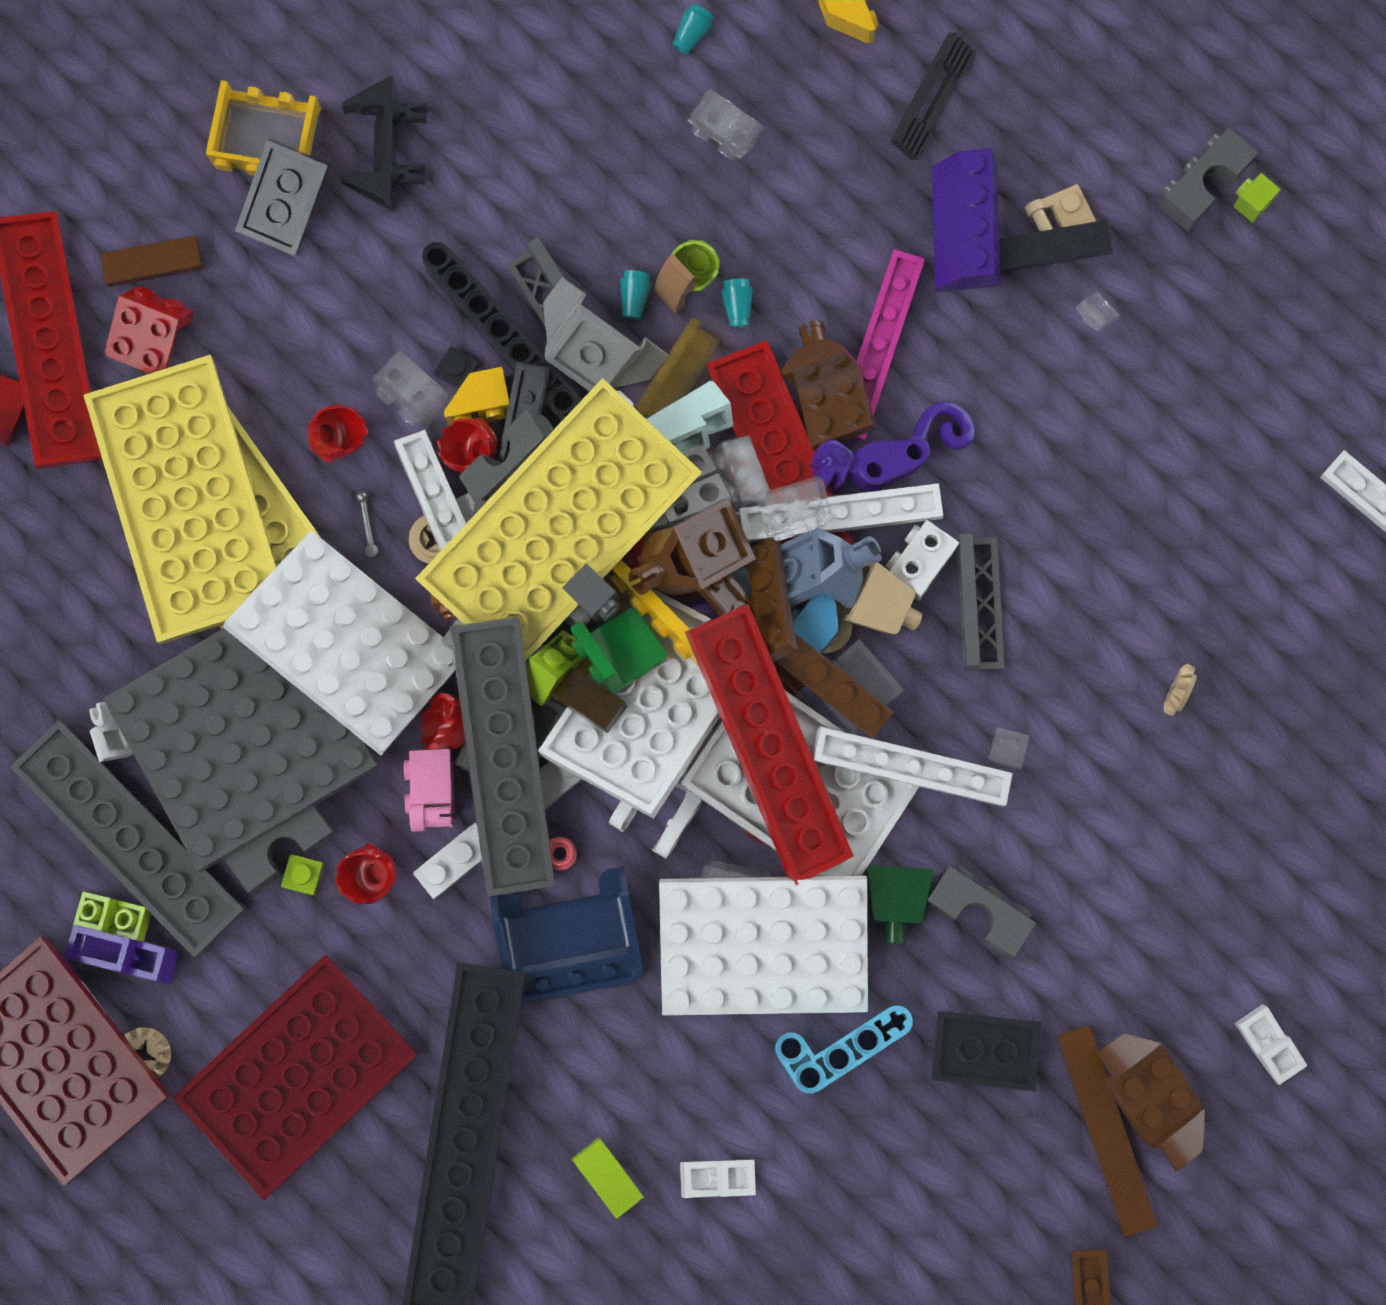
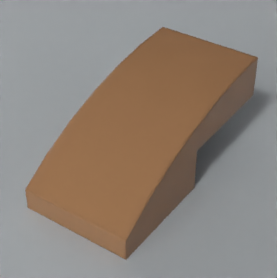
M672 254L667 258L658 274L654 291L677 314L686 307L685 296L695 288V277Z

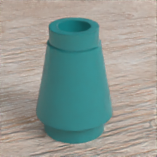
M692 4L689 9L684 11L672 46L688 55L690 50L711 29V22L714 16L699 5Z
M634 270L624 271V277L620 278L623 318L641 320L652 286V282L649 281V273Z
M749 279L724 281V289L721 290L728 320L730 321V328L750 326L753 287H750Z

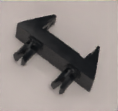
M390 76L342 102L344 114L360 113L367 116H376V121L374 123L373 172L357 173L356 175L340 174V180L345 187L390 211H394V197L397 184L426 185L424 177L426 174L425 164L397 165L395 161L396 126H399V123L427 124L426 113H428L427 103H398L395 80L393 76Z

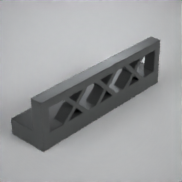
M539 237L527 243L529 251L507 263V268L545 327L544 307L536 300L538 289L540 287L553 290L563 275ZM533 259L538 267L536 280L522 277L517 268ZM542 275H543V277L545 278V280L547 281V283H546V282H541V277H542ZM527 285L534 286L533 292H531Z
M973 533L959 534L957 541L960 542L957 547L963 671L1004 670L997 537L973 538ZM990 546V560L982 568L974 561V547ZM990 565H991V575H989V574L986 572V569H987ZM981 575L992 584V592L985 600L976 594V580ZM992 597H993V608H992L990 605L987 604V603L992 599ZM982 608L986 609L994 617V625L987 633L978 627L977 614ZM994 630H995V641H994L991 637H989V635H990ZM985 640L996 649V662H980L979 646Z

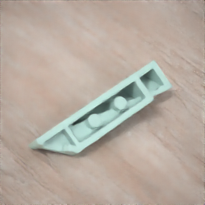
M713 381L707 382L647 418L682 454L700 445H704L705 449L710 448L708 434L734 426L730 402Z

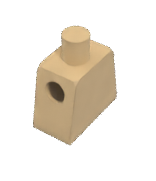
M872 563L863 567V581L854 606L847 608L842 605L837 616L839 620L893 635L899 633L902 625L910 630H915L922 620V613L910 607L915 598V591L879 563Z

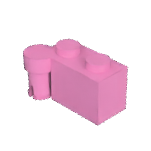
M450 749L409 751V760H404L405 780H410V793L405 794V812L409 814L411 832L426 831V828L453 827V820H455V793L452 751Z

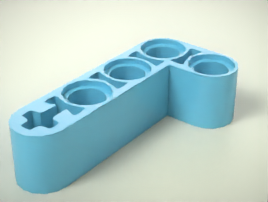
M892 1006L815 1056L805 1040L796 1033L782 1035L776 1042L775 1052L795 1086L804 1093H815L906 1035L913 1025V1018L906 1008ZM893 1012L895 1016L902 1015L905 1019L901 1023L903 1029L899 1031L895 1027L888 1030L885 1034L889 1036V1039L884 1041L882 1032L874 1023L879 1021L880 1027L891 1021L890 1013ZM864 1030H869L876 1036L877 1043L872 1050H864L858 1044V1036ZM788 1038L795 1039L800 1044V1053L793 1059L785 1057L781 1052L782 1042ZM835 1049L843 1050L848 1056L847 1065L842 1069H835L830 1065L829 1055ZM805 1068H813L818 1072L819 1082L813 1088H806L800 1082V1074Z

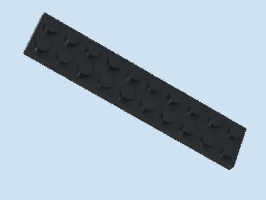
M457 962L403 1305H475L527 972Z

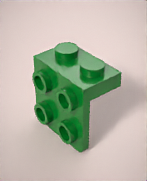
M635 608L627 609L592 633H589L582 621L570 628L575 638L571 642L572 647L581 660L586 657L592 664L588 670L597 684L605 683L613 695L664 663L668 657L663 646Z

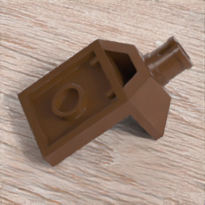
M810 321L809 324L812 332H808L806 324L801 325L799 328V334L804 347L797 349L783 366L782 373L798 391L810 445L816 451L825 441L836 440L843 442L875 430L876 425L861 366L843 345L826 337L823 322Z
M725 498L672 527L644 535L642 550L644 564L632 569L628 574L629 582L639 577L643 579L632 585V588L640 595L648 593L655 587L670 596H677L703 590L756 558L729 498Z

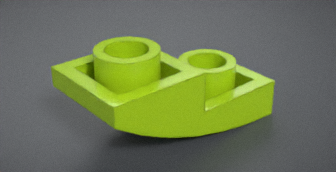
M82 892L73 925L144 942L152 914L143 906Z
M599 1137L571 1158L616 1219L644 1198Z

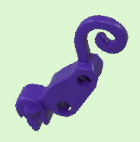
M942 401L932 404L921 414L916 423L913 436L906 440L871 442L855 452H851L845 445L836 440L825 441L816 449L811 459L810 467L814 469L813 475H815L814 491H824L831 481L833 482V489L836 491L844 483L846 477H849L852 483L861 491H877L914 474L929 458L930 447L925 438L932 421L936 417L950 416L957 421L961 428L962 435L956 436L953 433L951 422L945 421L940 426L939 435L941 441L952 450H962L973 441L975 437L973 420L961 406L953 402ZM867 471L872 473L874 478L870 477Z

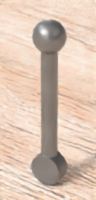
M361 490L356 494V499L361 504L368 544L365 548V553L368 557L374 558L379 554V549L374 545L367 506L369 494Z

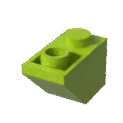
M562 630L533 655L526 665L530 698L541 706L553 697L552 693L572 668L576 670L583 661L571 645V642L575 640L574 636L565 630Z

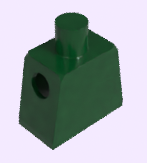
M868 865L866 877L872 923L886 924L885 943L905 945L907 925L920 926L922 924L933 877V869Z

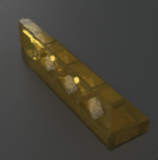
M693 317L635 407L645 419L689 394L704 371L706 363H709L720 345L719 340L700 330L701 322Z

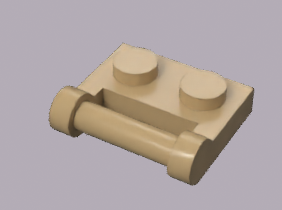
M1078 184L1046 198L1034 200L1025 206L1028 216L1033 217L1039 231L1053 229L1045 214L1050 209L1060 228L1096 221Z

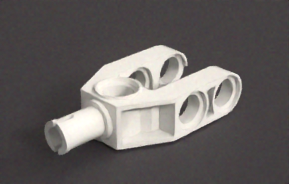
M711 730V732L709 733V735L707 736V738H706L705 741L703 742L701 748L703 747V745L705 744V742L707 741V739L709 738V736L711 735V733L713 732V730ZM679 781L675 787L686 791L685 798L674 817L670 818L667 822L664 833L652 849V851L665 859L668 858L701 806V799L679 785ZM621 801L611 816L609 824L624 832L638 810Z

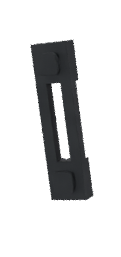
M957 32L947 34L890 140L910 160H919L933 133L931 131L955 84L959 78L963 77L976 53L974 49L971 50L972 47L967 45L966 41H962V37H958L959 34ZM944 69L947 75L923 120L919 122L920 120L917 116Z

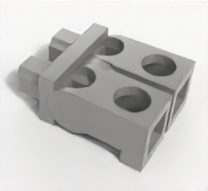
M704 445L683 453L702 473L651 526L648 533L672 527L721 499L729 498L731 502V498L719 474H715L716 468Z

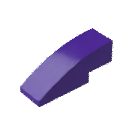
M73 925L64 958L171 985L180 951Z

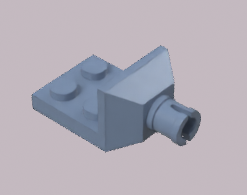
M817 527L781 544L780 548L790 607L823 592L845 607H853L863 581V567L877 563L882 559V556L879 555L881 549L877 541L873 537L868 536L862 539V541L850 545L842 538Z

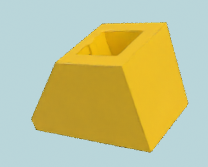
M818 0L827 26L864 43L870 44L874 42L876 29H879V24L874 10H868L865 2L867 0Z
M498 367L473 372L468 375L444 410L448 426L452 425V421L457 419H477L481 417L482 419H487V421H498L506 417L510 398L503 368Z

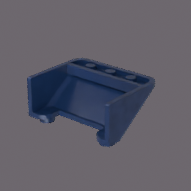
M624 866L608 869L601 874L598 880L600 895L523 909L522 900L516 892L490 896L492 924L503 969L527 972L522 1003H531L628 984L636 981L642 975L643 963Z

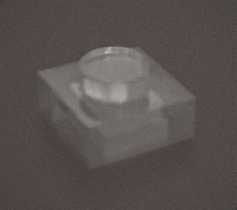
M1098 292L1085 298L1076 307L1082 314L1084 322L1097 331L1111 325L1120 316Z
M997 727L987 761L1020 770L1030 736Z

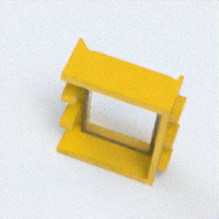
M221 80L206 156L218 170L232 172L233 168L245 170L247 174L254 176L267 139L271 138L310 155L318 115L322 109L317 97L310 95L308 103L295 101L293 96L287 92H280L279 98L264 96L259 88L251 86L248 87L247 93L234 91L227 81Z

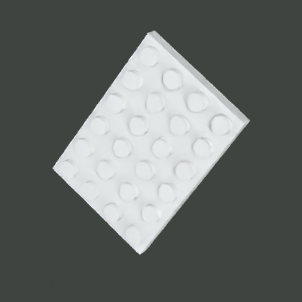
M312 530L223 625L224 629L381 756L456 671L453 649L441 641L443 637Z
M651 589L689 629L711 620L655 589ZM644 614L642 618L668 655L667 660L614 694L626 702L628 707L608 733L569 708H566L538 752L545 759L654 819L717 723L720 715L699 666L690 658L686 661L681 658L673 647L674 642L668 636L662 638L651 624L653 620L647 614ZM590 673L587 678H589L597 684V682ZM605 683L599 685L609 691Z
M785 691L811 755L818 727L844 732ZM720 720L687 769V774L681 778L678 784L776 850L723 722ZM815 762L854 857L816 876H862L919 787Z
M814 876L810 879L797 880L798 885H795L794 880L788 877L659 879L662 1015L868 1012L867 877Z

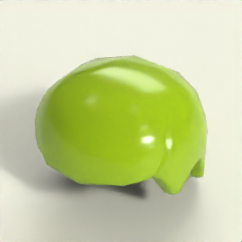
M688 240L672 252L695 277V288L692 291L703 290L717 277L720 259L715 249L705 241Z

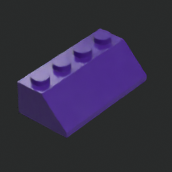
M991 148L958 151L932 166L936 292L1001 286L997 160Z

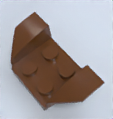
M1123 1033L1097 1052L1110 1071V1074L1105 1077V1085L1143 1143L1151 1148H1161L1175 1171H1179L1203 1152L1205 1108H1201L1202 1103L1165 1047L1160 1045L1161 1043Z

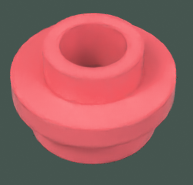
M555 837L549 840L553 870L564 871L569 869L577 857L576 847L573 842L565 837ZM562 848L566 851L567 854L563 860L554 858L553 853L556 849Z

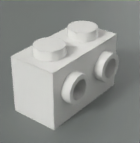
M928 520L925 521L921 528L917 525L913 527L905 539V542L909 545L902 554L896 551L886 565V568L915 591L914 599L917 602L924 596L960 543Z

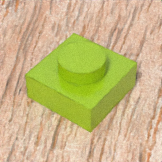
M290 854L281 887L316 896L325 863Z

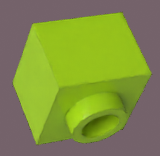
M1260 173L1254 181L1248 178L1236 191L1239 198L1233 207L1250 222L1254 223L1273 203L1281 189L1264 174Z

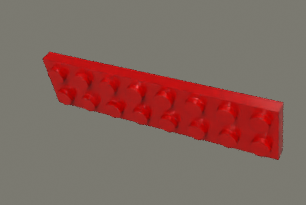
M57 211L0 217V278L35 470L102 460L84 399V395L90 393Z
M762 341L706 363L711 380L715 382L730 402L734 425L731 428L763 504L769 505L833 497L829 485L822 492L814 491L815 475H813L814 469L810 467L814 450L811 448L808 435L768 341ZM848 531L831 533L853 545ZM793 537V538H785V539H778V540H779L780 545H781V544H783V543H785V542H787V541H790V540H792V539H794V538H796V537ZM808 599L804 601L805 605L809 603Z
M749 604L742 605L685 631L787 877L794 880L795 885H798L797 880L810 879L854 857Z

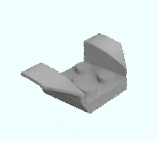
M561 277L543 302L547 335L545 360L589 392L602 378L613 388L650 380L669 354L646 337L637 346L582 306L581 303L586 294Z

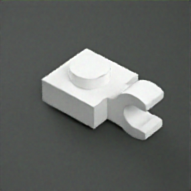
M105 702L97 703V707L89 709L92 722L97 725V727L90 730L99 763L130 757L133 752Z

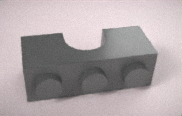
M1230 128L1221 136L1217 133L1213 135L1204 146L1206 152L1200 159L1194 156L1182 170L1185 175L1179 181L1172 179L1161 192L1164 198L1159 208L1187 232L1210 210L1216 199L1205 189L1203 179L1217 177L1231 187L1252 165L1258 154L1253 147Z
M526 409L504 431L510 441V452L503 463L481 454L459 475L474 502L476 499L488 501L551 434L554 429L546 417Z
M587 563L562 587L600 627L605 622H609L622 613L620 606L623 604L621 598Z
M315 805L233 853L225 861L247 892L255 895L281 876L273 861L274 850L280 843L294 840L305 853L310 855L337 834Z
M949 866L932 890L926 904L951 921H955L961 911L967 906L982 908L988 914L990 920L989 929L982 941L1007 958L1013 959L1036 925L1030 919L1032 913L1016 903L1011 907L1002 901L1003 894L987 884L982 888L972 881L975 876L961 866H957L956 869Z

